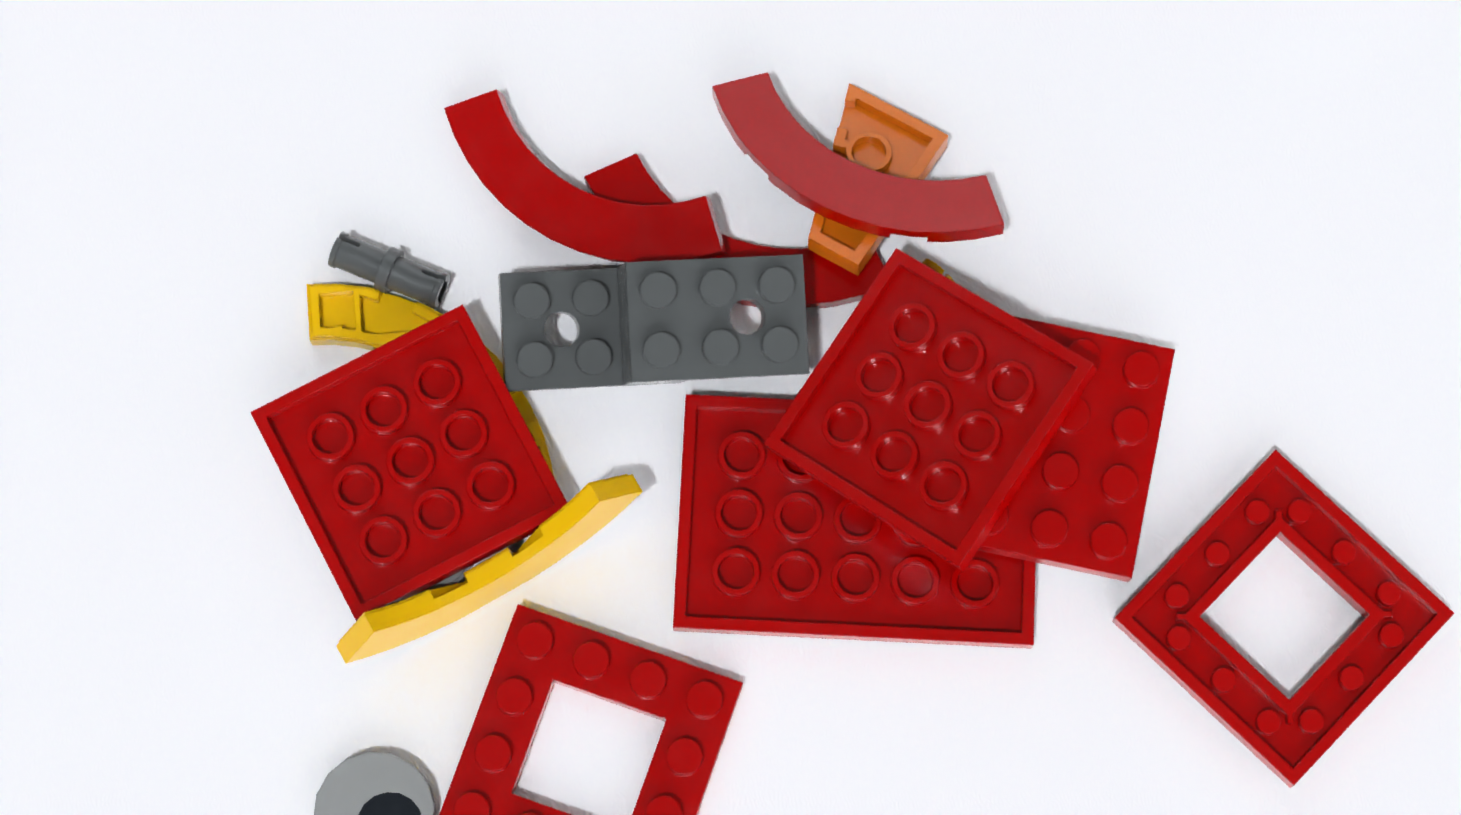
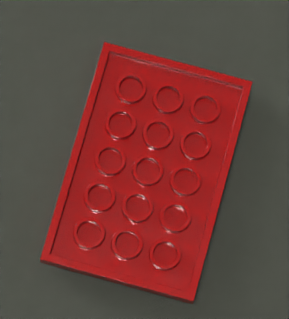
M686 394L673 631L1025 649L1033 647L1035 562L978 550L963 572L907 536L894 533L895 529L771 452L764 443L794 399Z

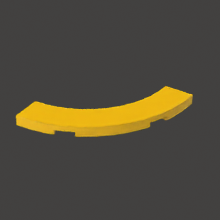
M307 284L309 337L312 345H340L372 351L443 315L425 304L417 301L414 303L395 295L382 293L370 287L345 284ZM486 347L502 380L504 381L502 362L493 352H491ZM522 391L509 392L554 476L544 434L531 405Z
M624 474L589 482L560 510L540 524L516 552L512 553L511 549L507 547L486 561L464 572L463 575L466 579L464 582L426 590L388 606L364 612L336 645L344 662L350 663L379 654L445 627L551 567L605 527L643 492L633 474Z

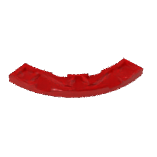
M768 72L712 86L713 99L722 121L744 154H748L768 175V180L774 186L817 214L852 229L890 238V234L909 237H928L927 242H953L975 240L1003 234L1004 222L986 175L966 179L936 181L902 178L873 171L836 154L810 135L787 110L777 94Z
M495 89L444 108L460 149L483 185L507 210L545 237L580 253L612 262L709 259L727 254L709 197L702 196L684 202L663 205H637L595 196L558 176L536 156L537 154L531 149L516 126L504 95L499 90Z
M637 153L584 176L585 183L591 194L598 197L637 205L674 203L648 174ZM724 234L721 235L727 254L712 257L732 258L803 254L806 308L819 306V308L836 307L861 301L884 267L875 251L857 276L808 248L766 247L736 240ZM742 300L736 302L741 305L757 307L750 301Z

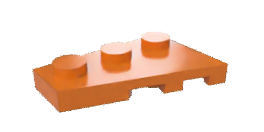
M849 83L845 107L833 143V152L873 171L896 177L925 180L947 148L948 135ZM815 212L808 237V249L858 276L885 237L852 229Z

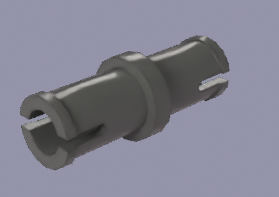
M344 231L340 233L339 238H336L328 259L330 267L341 269L373 282L374 288L382 293L387 294L390 290L425 303L433 309L439 307V303L442 302L450 282V274L441 273L404 258V251L390 247L387 251L352 237Z

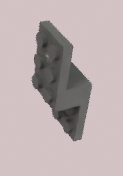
M803 254L625 262L618 268L498 274L503 379L509 392L676 384L688 380L805 375L810 373ZM738 301H750L757 306L761 313V324L752 334L739 333L730 322V311ZM562 313L574 320L577 327V335L569 346L558 347L547 340L544 326L546 320L551 315Z

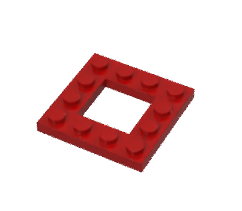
M1275 450L1123 608L1112 622L1279 779L1291 788L1454 615V612ZM1275 537L1282 541L1365 618L1290 699L1282 694L1200 617Z
M517 604L439 815H571L514 794L554 683L664 721L662 733L632 815H698L743 688V682Z

